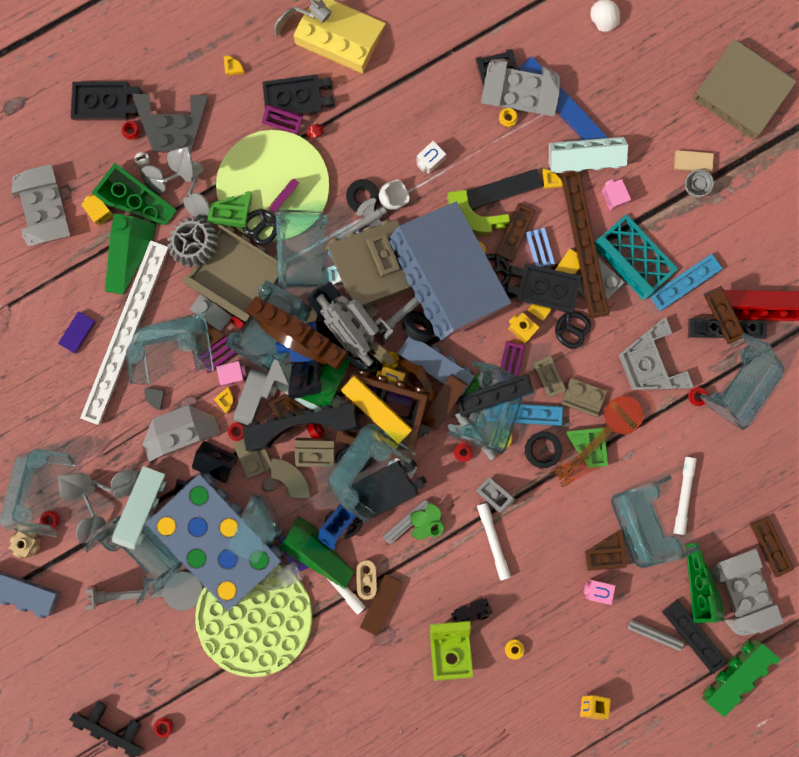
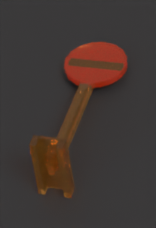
M620 396L608 403L604 413L607 426L569 463H566L563 467L561 465L554 467L549 472L551 476L559 475L558 479L563 480L559 484L561 487L567 486L574 481L571 476L575 471L574 469L613 431L619 434H629L639 428L643 420V412L636 400L632 397Z

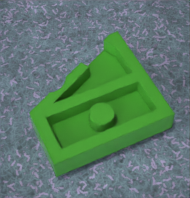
M247 191L245 192L246 195L236 198L232 196L223 201L219 200L211 203L207 221L217 225L246 227L252 192Z
M604 428L566 432L567 437L587 468L608 466Z

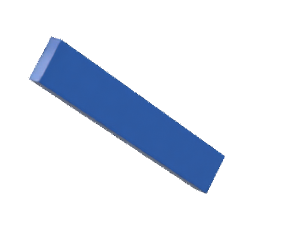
M531 56L518 70L541 74L542 66ZM560 87L556 112L582 140L608 138Z

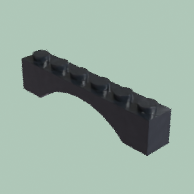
M351 401L339 403V407L333 408L332 405L321 407V411L314 412L312 409L303 411V415H285V419L281 420L270 418L266 420L267 423L260 424V422L249 423V427L242 428L246 451L255 452L269 449L285 433L303 425L323 424L340 432L361 429L359 408L356 404H351Z

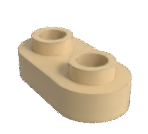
M363 560L358 564L356 570L357 593L362 599L369 600L375 596L377 591L376 566L370 560ZM364 566H368L370 568L369 573L363 572ZM365 586L371 588L369 593L364 592L363 588Z

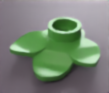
M429 503L425 511L416 510L410 514V520L415 526L411 533L412 537L423 540L428 536L438 537L443 533L444 524L440 520L441 512L436 505Z

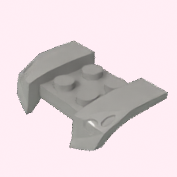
M495 59L489 62L482 94V104L555 116L560 89V76L556 71L542 65L541 74L506 68V59Z
M52 164L28 169L13 176L12 199L20 196L28 225L27 228L21 229V235L26 244L32 246L70 237Z
M757 549L717 563L711 567L710 572L715 583L723 582L735 617L726 619L725 622L735 634L743 636L763 632L784 624L778 606L773 604L760 570L763 566Z

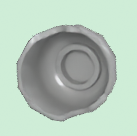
M699 169L693 170L687 175L684 185L687 193L698 199L704 198L712 192L714 180L708 171Z

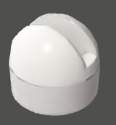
M138 152L136 154L135 163L140 168L150 165L151 159L147 153Z

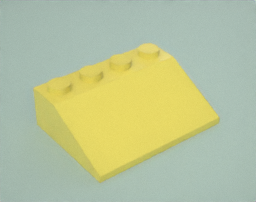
M322 0L326 7L332 11V14L324 23H321L316 17L312 19L304 14L294 33L295 44L363 74L386 23L334 0Z

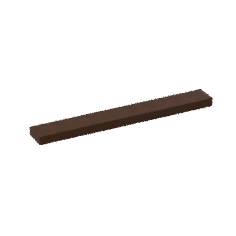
M580 171L562 173L561 180L589 317L593 319L609 316L610 313Z

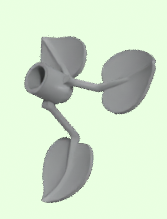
M310 0L312 3L309 7L311 13L296 6L292 9L288 8L275 23V36L278 38L281 29L296 11L306 14L312 19L316 17L321 23H324L330 17L332 11L326 7L322 0Z
M188 146L174 149L167 154V162L174 172H178L177 174L163 178L162 171L155 166L147 165L140 169L141 177L146 186L157 194L166 191L165 182L179 176L187 182H192L188 190L189 196L183 199L184 206L193 217L204 218L207 221L210 209L207 199L200 193H192L195 184L198 183L197 178L204 173V168L199 162L192 161Z
M123 470L117 473L111 480V488L98 483L96 480L92 481L91 477L85 473H69L58 476L61 497L66 501H72L82 495L91 514V518L82 519L77 526L76 536L80 543H88L96 539L106 528L105 519L100 516L95 517L87 495H91L95 491V486H98L108 492H113L116 498L126 497L131 494L140 470Z

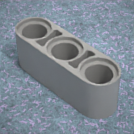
M253 368L250 370L234 413V421L245 425L255 421L263 399L260 394L268 373Z

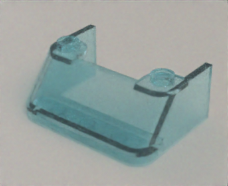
M191 315L138 328L126 350L130 384H149L144 347L177 340L180 350L184 352L193 351L196 370L214 371L206 320L202 316Z
M743 333L742 338L747 346L741 351L740 357L744 365L724 394L716 392L709 397L702 393L700 397L712 411L734 426L745 430L782 378L784 366L770 344Z
M476 361L471 362V365L481 370L478 382L483 389L516 378V376L497 365ZM523 397L477 412L473 425L466 424L461 429L460 434L449 431L448 435L464 443L494 453H504Z
M367 424L360 430L328 478V485L339 503L367 524L375 512L359 501L358 493L350 487L367 460L371 456L378 461H385L394 453L409 464L416 455L401 443L398 444L387 433L373 424Z
M36 449L16 457L0 513V524L5 529L57 537L58 533L52 526L32 523L33 511L25 506L34 469L43 468L47 462L75 466L74 460L68 453Z
M671 475L615 494L611 499L612 507L633 561L640 568L683 559L699 550V546L683 549L676 537H665L651 501L658 499L660 496L658 485L672 479Z
M261 493L252 495L227 548V551L256 564L265 545L268 542L273 545L274 540L279 539L283 531L280 528L281 523L268 496Z
M120 515L94 532L85 551L89 552L100 544L109 551H117L123 548L148 573L142 580V585L145 589L136 601L140 605L159 591L181 568L183 563L149 526L148 528L144 527L142 534H145L141 545H136L135 550L113 543L112 536L120 520Z

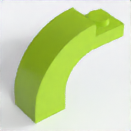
M466 190L447 193L448 205L457 201L475 235L491 236L492 228L501 230L509 225V214L483 217L476 214L469 206Z

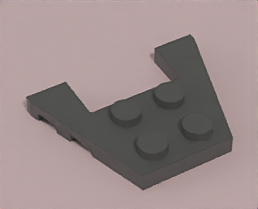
M133 94V101L152 152H170L174 149L188 146L191 153L207 102V95H190V115L151 114L150 94Z

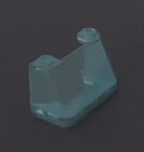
M276 210L278 284L280 289L318 288L329 282V272H325L323 226H327V214L323 215V211Z
M267 280L261 285L258 290L260 299L271 303L279 309H283L305 324L307 323L312 309L305 302ZM251 317L242 333L239 331L231 333L225 344L267 372L270 371L274 359L282 364L289 355V352L277 354V341L269 336L253 317Z

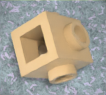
M29 529L18 531V533L15 532L11 537L9 549L14 551L13 555L18 558L33 557L38 552L42 539Z

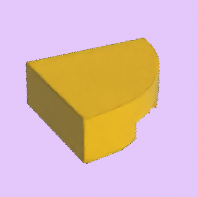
M224 56L226 76L245 74L243 66L239 61L231 56Z
M548 169L542 170L544 189L563 187L562 180L558 175Z
M229 387L214 399L226 414L229 413L234 402L233 393Z

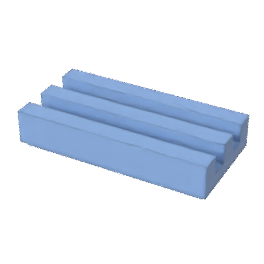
M545 227L526 232L534 265L539 267L554 265L555 262ZM539 234L542 235L549 262H546ZM533 235L536 239L542 264H539L537 258V254L531 237Z

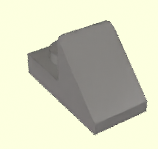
M201 294L189 309L220 332H222L232 317Z
M276 359L272 363L260 394L261 397L270 399L271 396L274 397L278 387L275 385L276 382L289 386L283 368Z
M490 477L476 490L480 496L501 514L515 500Z

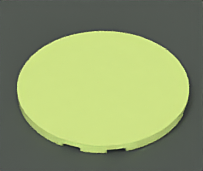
M265 130L244 137L227 152L217 174L218 201H223L228 197L234 196L236 198L246 195L245 192L251 191L252 199L249 213L260 208L271 212L268 207L288 182L295 178L299 184L275 213H272L279 223L278 234L272 242H281L303 234L320 218L329 196V176L321 155L308 141L287 131ZM260 215L253 217L248 222L247 226L250 230H253L261 222ZM234 226V227H235L236 229H238L241 233H243L244 235H246V236L252 238V236L247 235V234L243 231L242 227H236V226ZM267 226L258 235L259 239L264 240L268 238L272 233L273 227Z
M278 564L229 611L204 587L196 606V630L203 649L221 668L240 676H266L288 666L303 650L312 627V605L307 590L299 578L288 568Z

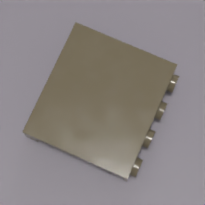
M734 39L692 99L754 141L797 81L790 74L779 70L774 63L763 59L758 52L751 51L743 42Z
M385 220L377 227L368 226L362 230L363 232L349 233L345 236L346 238L341 240L339 238L332 239L325 248V252L329 251L350 301L357 299L363 308L413 289L408 284L406 274L401 268L396 272L381 277L366 242L368 239L382 234H386L387 238H389L399 226L397 220Z
M219 224V231L216 234L219 238L216 240L219 246L214 247L216 253L210 254L212 260L205 259L206 264L200 262L199 267L195 266L189 276L185 275L182 282L241 321L249 324L253 317L248 315L245 310L255 296L265 300L285 269L282 264L283 260L275 255L273 257L266 254L267 250L260 245H257V247L250 244L251 240L244 235L239 237L230 226L225 225L223 227Z

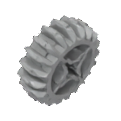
M194 216L193 219L187 217L186 222L180 220L179 226L174 225L175 231H170L172 237L167 238L170 242L167 246L170 249V255L176 262H180L182 266L187 265L192 268L193 265L199 267L200 262L206 264L205 259L207 258L212 260L210 254L216 253L214 247L219 246L216 242L219 238L215 234L216 229L212 227L210 222H206L204 218L199 219ZM203 232H204V234H205V241H204V243H202V238H203V235H202V234H203ZM182 241L184 242L183 247H182V248H183V251L181 250V243H182Z

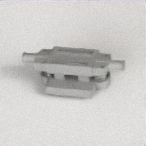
M320 295L316 300L323 308L320 312L325 318V324L346 351H350L354 357L361 358L366 366L371 365L373 360L367 354L371 349L368 345L372 344L375 338L374 335L379 331L373 319H371L357 299L349 302L344 296H339L332 301V304H329L324 295Z

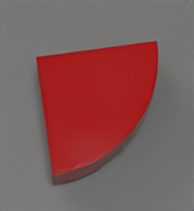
M234 315L229 319V322L241 331H245L248 327Z

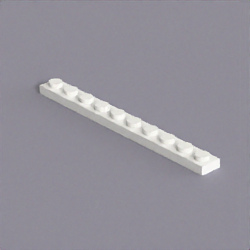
M150 241L80 417L83 420L97 425L101 424L169 249L167 246Z

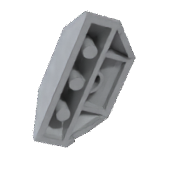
M187 405L153 418L145 436L143 447L149 462L221 435V431L215 416Z

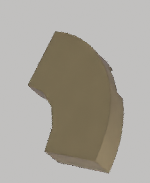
M272 458L271 478L281 481L286 486L289 498H310L308 484L302 473L292 464Z

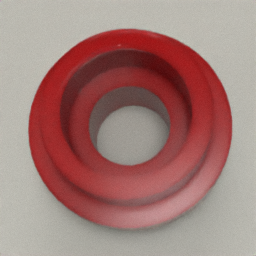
M128 121L123 124L121 132L126 139L134 140L139 137L141 129L136 122ZM133 128L134 132L132 134H129V130Z
M317 123L309 127V132L306 134L311 139L325 133L323 130L324 126H319Z
M695 387L690 390L688 399L692 405L702 406L707 402L708 394L705 389ZM696 393L700 394V400L695 399Z
M239 422L232 423L228 428L229 437L234 441L244 439L242 428L246 426ZM240 428L241 434L236 435L235 429Z
M310 424L307 427L312 438H323L324 429L321 424Z
M460 443L454 449V456L460 462H467L473 456V449L467 443ZM461 449L467 450L466 456H461Z
M46 511L40 517V524L46 530H53L60 523V517L55 511ZM49 517L53 518L52 524L48 523Z
M162 717L154 724V732L160 738H166L173 732L174 725L169 718ZM161 724L167 725V730H162Z

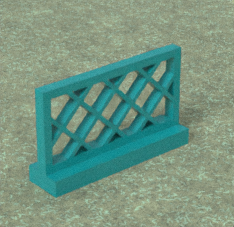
M627 214L595 241L596 251L643 301L678 270ZM625 221L630 226V232H622L621 223ZM609 234L617 235V244L610 243L606 237ZM621 235L630 236V245L621 244ZM634 236L640 237L643 240V246L634 245ZM621 248L630 249V258L622 256ZM634 249L643 250V259L634 258ZM647 250L655 252L656 260L647 259ZM634 262H643V271H637L634 268ZM647 263H656V272H647ZM660 264H666L671 271L669 273H660ZM647 276H656V285L652 287L647 282Z

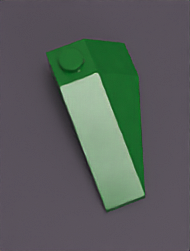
M117 163L112 165L92 191L93 195L109 206L166 225L177 211Z
M114 213L110 232L105 292L125 294L135 276L137 268L143 261L150 241L154 239L155 223L133 216Z
M346 358L338 370L328 364H324L320 379L322 385L321 392L301 397V399L319 407L331 405L351 361ZM312 370L311 382H312V380H313V372H314V370Z
M297 516L279 549L345 589L354 571L336 550H332L318 539L319 531L314 525Z
M685 544L694 623L725 621V609L699 544Z

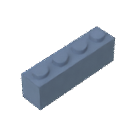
M408 337L399 350L398 356L418 366L421 365L426 370L428 376L442 385L446 383L451 374L460 378L468 384L460 395L462 396L475 377L472 375L473 371L466 366L462 368L456 364L457 361L451 356L447 355L445 357L440 354L441 350L436 346L431 345L429 347L424 342Z
M0 571L1 604L16 605V609L24 612L28 610L35 612L34 615L40 618H46V616L54 614L61 592Z

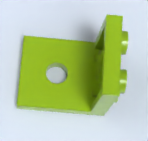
M470 621L430 625L434 681L473 678L469 639L471 631ZM447 655H456L457 662L455 664L447 663Z

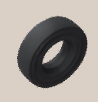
M359 179L348 187L346 200L353 211L357 212V209L362 204L356 200V193L362 189L370 193V199H376L374 209L379 204V189L372 181Z
M411 311L405 315L402 321V329L410 338L420 342L431 340L435 334L433 325L424 313ZM413 323L420 324L425 330L417 328Z

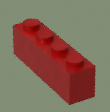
M724 290L738 320L799 321V291Z

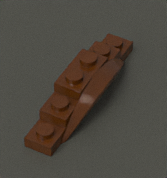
M255 296L245 310L248 315L257 320L259 326L269 336L298 354L317 362L328 364L336 370L339 369L348 356L347 351L332 343L309 325Z

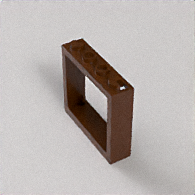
M356 370L352 374L351 379L355 375L364 384L420 400L408 448L352 431H338L336 440L407 462L410 461L414 455L430 392L421 388V386H408L407 382L401 380L394 382L388 380L389 378L384 375L374 376L370 375V372L367 370ZM346 396L345 402L351 401L352 404L353 401Z

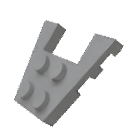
M667 318L660 320L618 355L632 391L689 389L694 387L688 371L668 377L654 340L672 334Z

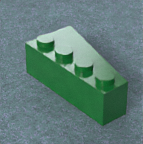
M753 639L745 641L738 655H734L729 660L728 667L720 671L713 685H709L703 692L701 699L724 718L742 700L741 694L743 692H750L755 687V680L761 676L764 678L769 673L768 667L772 663L777 664L781 660L764 644Z

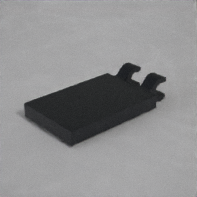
M318 74L262 82L265 109L266 105L270 104L300 115L323 113L322 107H335L333 96L321 97L320 89H333L331 78L319 79ZM269 110L270 113H273V114H276V115H279V116H282V117H285V118L288 117V116H285V115H282V114H279V113H276V112H273V111H270V110Z
M127 81L72 82L71 119L128 120V115L139 116L136 105H129V97H133V94H143V90H140L138 86L129 87Z
M526 263L524 269L511 266L509 274L513 277H521L522 280L520 287L507 284L506 294L516 295L517 302L573 314L582 276Z
M414 459L404 464H401L400 460L351 484L349 488L369 520L419 494L418 489L425 486L427 480L424 475L412 481L407 474L415 470L417 466Z

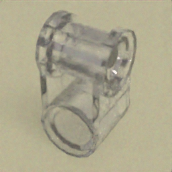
M297 561L266 575L264 578L265 587L273 591L304 580ZM271 576L278 578L275 587L273 584H269Z

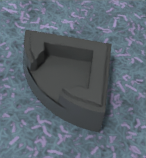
M145 388L144 393L147 402L155 409L161 410L165 391Z

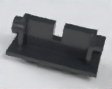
M481 598L470 603L471 611L468 610L466 605L455 609L451 613L453 620H456L454 623L470 621L471 625V622L478 619L479 621L487 619L492 614L487 598Z

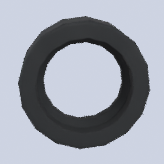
M538 432L527 440L525 455L533 466L549 468L560 460L562 445L554 434ZM539 439L550 440L554 445V455L548 461L537 460L532 453L533 444Z

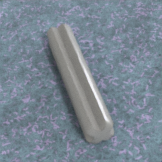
M423 500L383 535L387 543L391 544L413 525L410 520V514L416 510L425 511L429 504L427 500Z
M633 619L629 621V630L678 651L682 650L684 646L682 640Z

